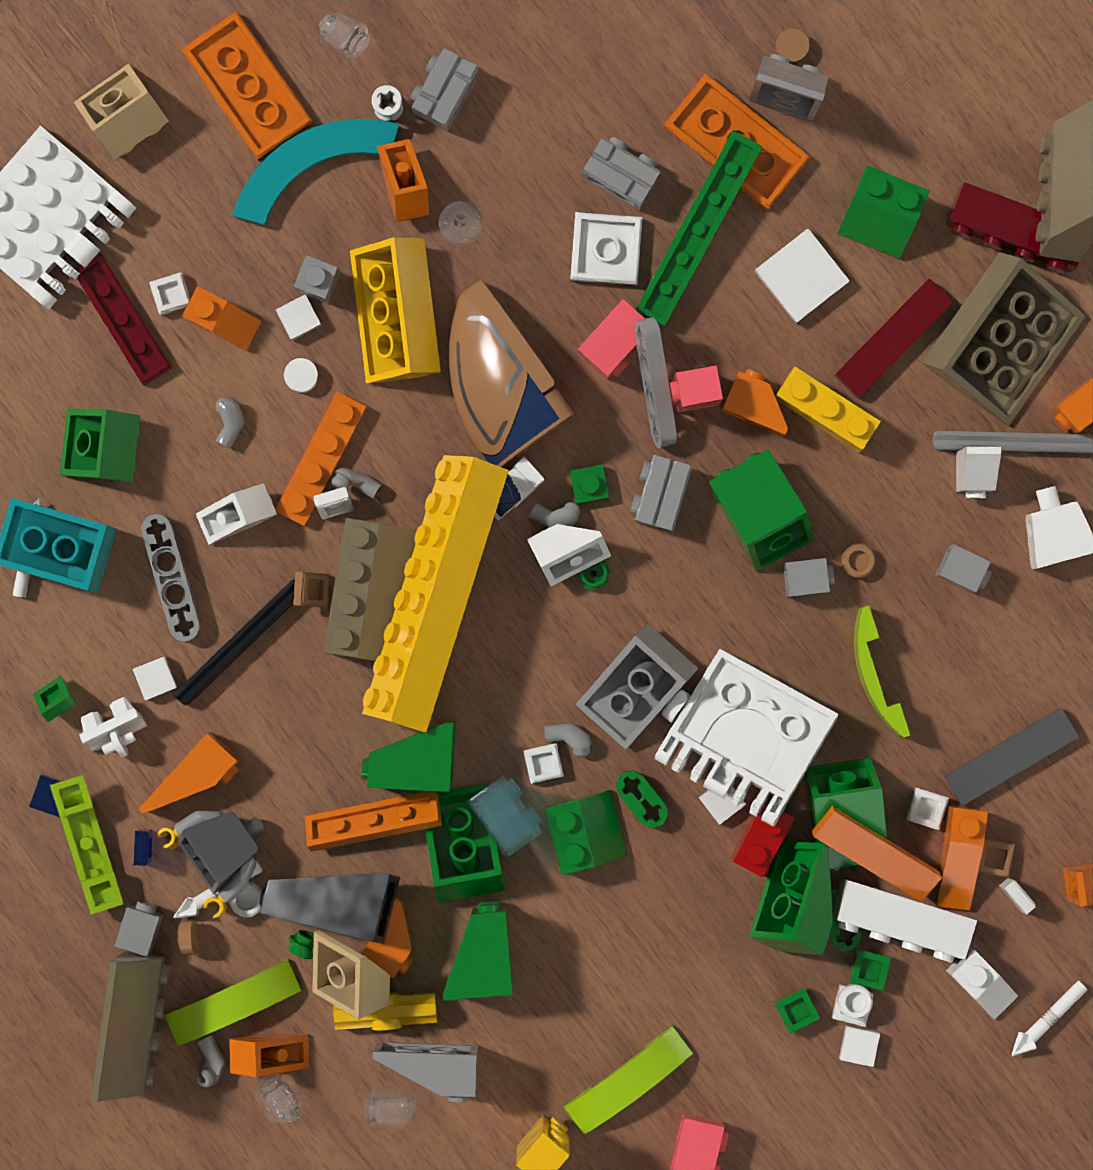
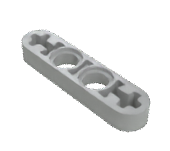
M654 317L635 321L634 330L651 435L657 448L676 445L677 432L660 328Z
M152 514L143 521L141 532L169 631L176 640L182 642L192 641L200 634L201 621L174 526L166 516ZM157 520L159 524L166 525V530H163L161 535L163 542L166 543L171 540V547L166 546L160 547L155 551L153 550V544L159 545L157 536L149 533V529L154 527L153 521ZM164 552H170L176 558L175 567L167 572L162 571L157 562L158 557ZM175 584L181 585L185 590V598L179 604H173L167 598L169 587ZM189 605L191 611H184L186 621H193L194 627L189 629L190 635L185 636V633L178 632L176 627L181 624L180 615L175 614L172 616L171 609H182Z

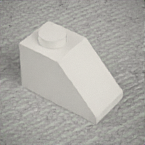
M965 447L957 451L956 492H966V498L983 499L986 498V492L995 491L1001 459V447Z
M264 483L234 492L196 513L208 545L256 526L277 515Z
M556 524L527 539L550 586L611 556L600 531Z
M969 947L966 960L958 958L946 970L994 1020L1018 997L1003 978L971 947Z

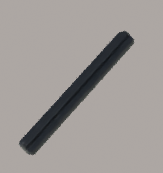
M291 580L175 692L174 695L180 703L187 706L195 700L293 605L295 580Z

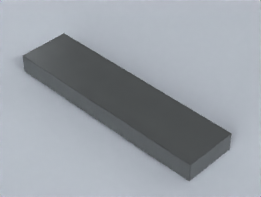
M1059 708L948 773L944 778L960 805L964 806L1076 740L1079 736L1063 709Z

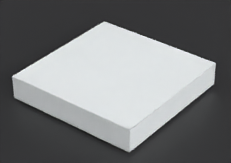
M575 212L570 281L637 286L643 217Z
M806 229L754 271L795 324L849 283V279L809 229Z

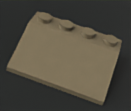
M1093 100L1056 120L1048 134L1044 133L1041 138L1039 152L1044 154V162L1039 169L1038 182L1043 183V188L1037 202V211L1041 212V221L1036 230V241L1040 242V256L1080 262L1093 242Z
M999 252L922 363L944 382L1009 426L1081 324L1085 315L1022 258Z
M351 518L345 519L324 653L376 661L377 657L381 655L385 642L384 631L391 622L395 611L394 600L397 593L402 589L405 579V565L409 558L412 557L416 544L414 538L417 530Z
M126 950L110 961L90 1101L101 1102L141 1096L148 1090V1086H154L156 1066H151L153 1052L158 1053L161 1042V1032H156L158 1019H163L166 1007V999L161 998L162 985H168L171 965L166 964L167 955L151 953L148 956H143Z

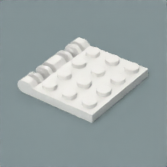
M40 125L0 172V269L49 310L57 299L44 289L40 283L44 280L60 295L66 291L64 285L56 278L53 279L49 272L57 264L65 274L76 279L80 273L62 257L68 253L86 268L99 253L100 249L82 234L88 229L106 244L110 238L104 230L93 224L94 220L102 213L108 222L120 228L124 222L111 212L107 205L111 203L127 218L137 208Z
M719 649L659 747L654 759L668 766L676 754L679 745L682 744L683 747L671 769L679 773L686 765L691 751L696 752L702 756L691 772L690 780L696 783L699 782L710 761H712L715 765L707 776L703 787L723 799L730 792L737 777L742 778L731 799V803L736 806L743 802L751 784L758 787L761 791L751 804L749 813L757 817L769 795H772L773 798L763 813L761 820L774 827L836 722L838 714Z

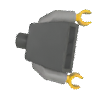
M198 810L176 823L173 830L169 828L160 829L157 837L163 838L171 834L170 843L162 848L173 850L180 845L213 894L219 892L218 897L209 898L204 903V909L208 908L213 901L219 904V912L213 916V918H216L226 912V902L231 903L248 885L256 867L254 858L259 851L254 840L265 834V828L257 817L242 824L234 812L223 814L220 811Z

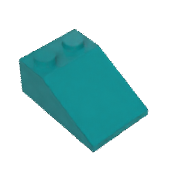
M11 498L0 533V565L98 593L117 528Z

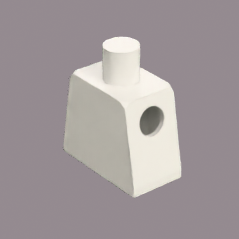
M1056 486L1036 491L1041 511L1026 515L1031 569L1041 568L1093 553V533L1078 502L1075 501L1061 505Z

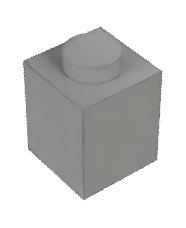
M306 255L294 288L299 293L329 304L341 272L336 266Z
M949 545L935 577L969 593H977L978 588L983 590L990 579L992 571L988 570L991 562L959 546Z
M826 558L783 563L786 597L830 592L829 585L835 584L833 566L827 565Z
M137 901V905H129L126 907L114 947L143 956L150 955L153 951L164 914L156 912L157 906L147 902Z

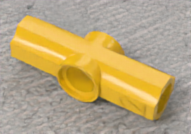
M389 992L388 1006L359 1020L333 1005L335 1030L370 1027L372 1030H392L401 1028L402 1025L437 1023L435 992L399 995V992Z

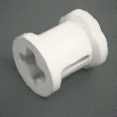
M383 85L374 91L372 105L376 116L383 121L397 120L403 112L400 92L390 85ZM393 98L394 107L387 106L383 110L381 100L389 101Z

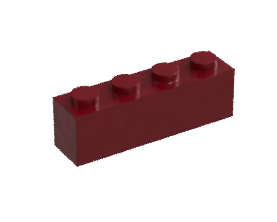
M966 182L959 187L945 224L952 228L951 232L955 235L968 239L973 235L983 239V244L996 250H1002L1005 247L1015 251V256L1022 258L1024 261L1034 262L1037 259L1047 263L1046 268L1060 274H1066V271L1072 272L1079 265V262L1040 256V242L1036 241V230L1041 221V212H1038L1036 208Z

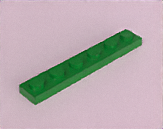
M735 131L731 132L635 310L647 318L654 317L658 324L666 326L763 146Z

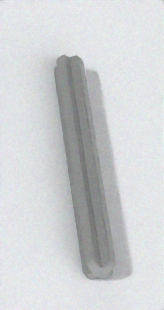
M936 431L933 434V448L938 450H961L965 447H1001V451L1093 453V434Z

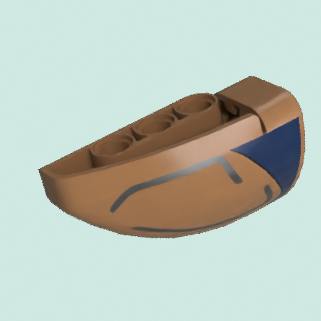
M480 279L464 290L457 301L449 339L451 388L457 410L472 443L486 462L503 468L574 418V413L557 389L548 393L555 388L554 379L484 282Z

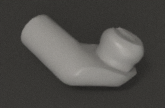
M566 723L544 726L546 742L565 741L573 748V754L578 757H584L590 753L591 739L576 724Z

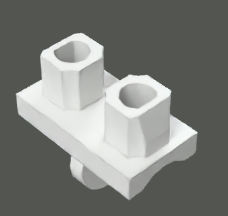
M122 697L110 704L114 718L106 722L103 721L101 714L97 711L81 717L84 732L79 734L82 743L84 745L87 744L92 752L102 749L104 754L108 755L117 751L119 756L124 758L129 755L126 745L136 741L134 732L147 727L145 718L125 697Z

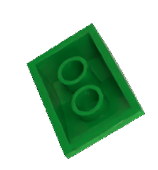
M487 783L455 788L450 792H437L439 795L442 826L428 828L425 831L433 884L439 903L506 891Z
M783 841L772 860L749 937L776 951L823 955L833 924L829 846L825 843Z

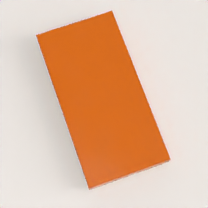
M237 11L181 49L258 161L313 124L310 116Z
M707 73L703 75L663 125V128L712 167L732 131L763 146L740 189L767 211L810 159L808 154Z

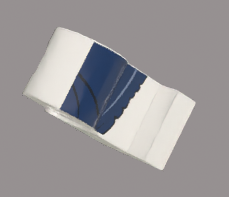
M525 457L507 474L494 516L497 521L514 507L516 508L545 481Z

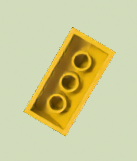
M393 237L350 250L366 384L419 378L441 372L424 238Z

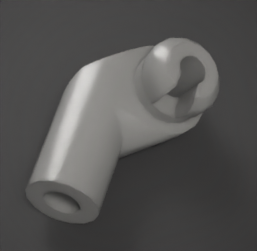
M221 397L216 402L215 408L221 415L224 427L215 441L230 449L244 426V418L240 405L236 400Z
M343 467L335 472L336 476L332 479V485L336 489L342 487L348 489L349 485L372 499L377 496L382 487V484L366 474Z
M570 502L566 503L564 508L550 511L536 503L529 518L546 528L556 524L574 526L579 520L581 511L578 505Z
M212 1034L197 1042L205 1056L201 1071L197 1074V1081L200 1086L205 1088L214 1086L220 1081L226 1065V1059Z

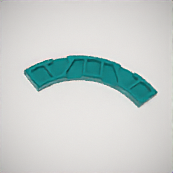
M346 119L313 127L294 136L273 151L257 167L245 184L232 216L266 226L276 202L286 190V187L300 174L337 156L361 154L379 156L377 146L395 142L400 125L383 120Z

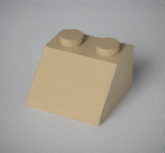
M129 64L74 101L85 121L113 160L132 151L136 144L146 137L158 133L162 126L169 122Z
M320 930L314 932L313 993L358 1020L389 1005L390 975L367 957Z

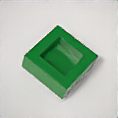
M603 465L570 471L576 504L609 498Z
M62 676L33 694L39 711L47 722H50L77 704L68 683Z
M856 948L849 982L883 991L891 957Z
M804 987L774 1001L790 1034L820 1019Z

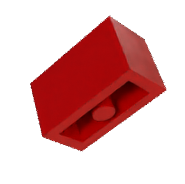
M768 802L765 803L757 817L753 815L730 857L732 862L761 878L765 875L795 820V817L783 811L774 827L762 821L761 818L769 805Z

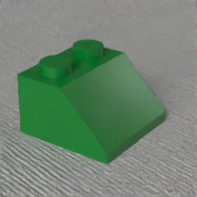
M867 165L861 174L837 234L900 259L917 224L930 190Z
M67 408L60 475L132 483L133 473L136 468L135 455L137 439L140 434V415L107 409Z
M610 790L545 806L562 875L592 868L627 856Z

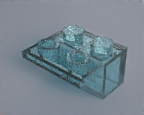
M501 776L490 782L466 801L504 856L509 857L543 833L538 827L542 824V821L532 807L525 808L519 799L523 793L512 778L506 780L504 776Z

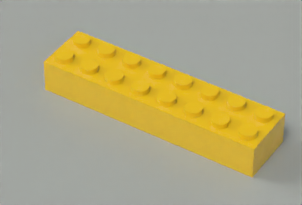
M444 455L437 465L434 488L425 502L426 513L422 525L418 527L415 533V548L412 557L409 558L405 565V579L402 589L397 593L394 600L395 611L392 620L384 631L385 642L381 655L377 657L374 663V677L371 687L367 689L363 698L364 709L362 714L424 733L427 732L509 470L476 457Z

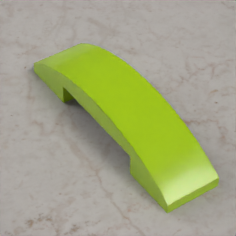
M870 606L860 607L854 629V651L861 683L870 703L884 723L899 737H908L910 733L901 704L895 702L886 705L867 645L868 641L879 638Z
M79 775L51 784L50 787L90 914L93 915L123 905L124 903L84 776Z
M289 959L258 972L252 977L203 999L189 1003L164 1016L177 1046H180L270 1007L302 991V988Z
M673 1025L645 1045L646 1048L594 1087L590 1086L564 1106L584 1135L637 1100L693 1054Z

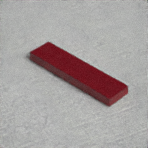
M99 253L86 268L82 265L75 268L80 273L77 280L142 385L148 384L172 369L104 256Z
M929 278L834 376L857 399L860 398L953 301Z

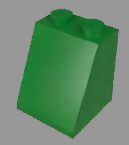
M769 449L762 453H754L748 456L744 463L733 469H725L719 472L714 479L709 481L713 496L755 572L815 540L806 509Z
M447 721L427 729L426 733L414 734L370 752L369 758L362 760L361 780H367V788L450 792L453 785L456 721Z
M870 757L808 767L804 775L813 829L833 805L887 839L882 787ZM814 837L815 843H823ZM829 846L830 870L838 871L848 866L859 865Z
M499 900L481 901L478 908L472 909L443 992L444 1001L513 995L514 985L507 905L499 906Z

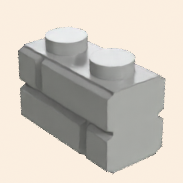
M443 48L439 56L433 54L425 70L429 76L424 85L419 83L416 85L409 101L413 103L411 108L416 116L431 122L445 131H449L480 74V70L476 64Z
M602 137L585 165L582 177L640 211L660 177L661 171L656 169L658 163L644 154H640L638 158L627 152L629 146L615 137H611L610 141Z
M653 455L651 462L645 460L639 480L645 481L642 494L635 493L630 512L636 514L634 521L668 532H674L693 466L658 455Z

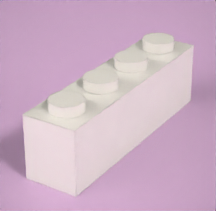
M841 878L832 907L833 919L839 921L838 927L858 933V929L861 927L871 931V938L889 943L891 937L903 941L901 947L919 953L922 952L923 947L935 950L933 957L953 963L954 957L966 960L977 920Z

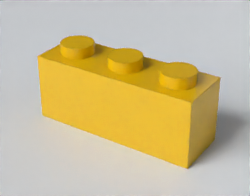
M795 366L775 395L777 402L857 453L864 449L881 422Z
M542 1115L517 1145L516 1166L521 1170H558L570 1156L569 1136L566 1133L568 1128L557 1118L552 1117L549 1120L546 1116Z

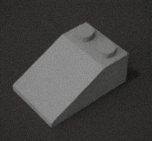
M771 54L770 57L763 56L749 101L813 121L823 101L828 76L822 75L821 69L811 65H803L801 68L789 64L790 60L781 55Z
M647 624L633 637L575 705L626 750L698 668L653 627Z
M376 1043L372 1059L440 1096H448V1101L468 1102L469 1097H475L478 1072V1045Z

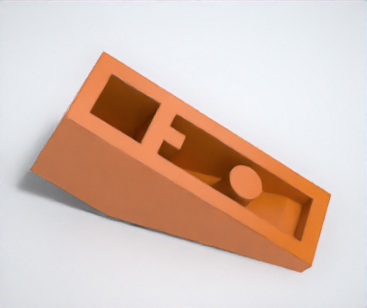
M211 732L207 733L138 810L144 814L216 786L221 781L226 785L238 773L239 769L236 767V764L241 759Z
M948 805L940 865L942 879L938 882L935 906L970 911L984 847L987 811Z

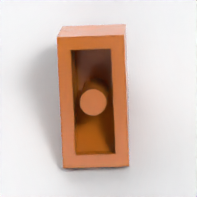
M406 139L377 146L387 195L396 222L429 215L428 188L411 140Z
M199 286L196 287L182 315L186 321L245 351L250 347L262 323L261 320Z
M746 369L745 373L738 371L721 412L783 438L787 433L788 427L771 385L764 382L765 376L750 369Z
M1093 377L1077 386L1051 409L1056 415L1053 417L1054 421L1064 432L1070 431L1072 434H1076L1093 422Z
M1093 863L1063 867L1067 901L1079 907L1093 905Z
M397 896L394 901L384 944L369 941L361 953L388 973L393 979L398 971L405 974L415 958L410 954L414 945L402 898Z
M308 1034L253 1035L230 1039L231 1074L260 1077L309 1068Z

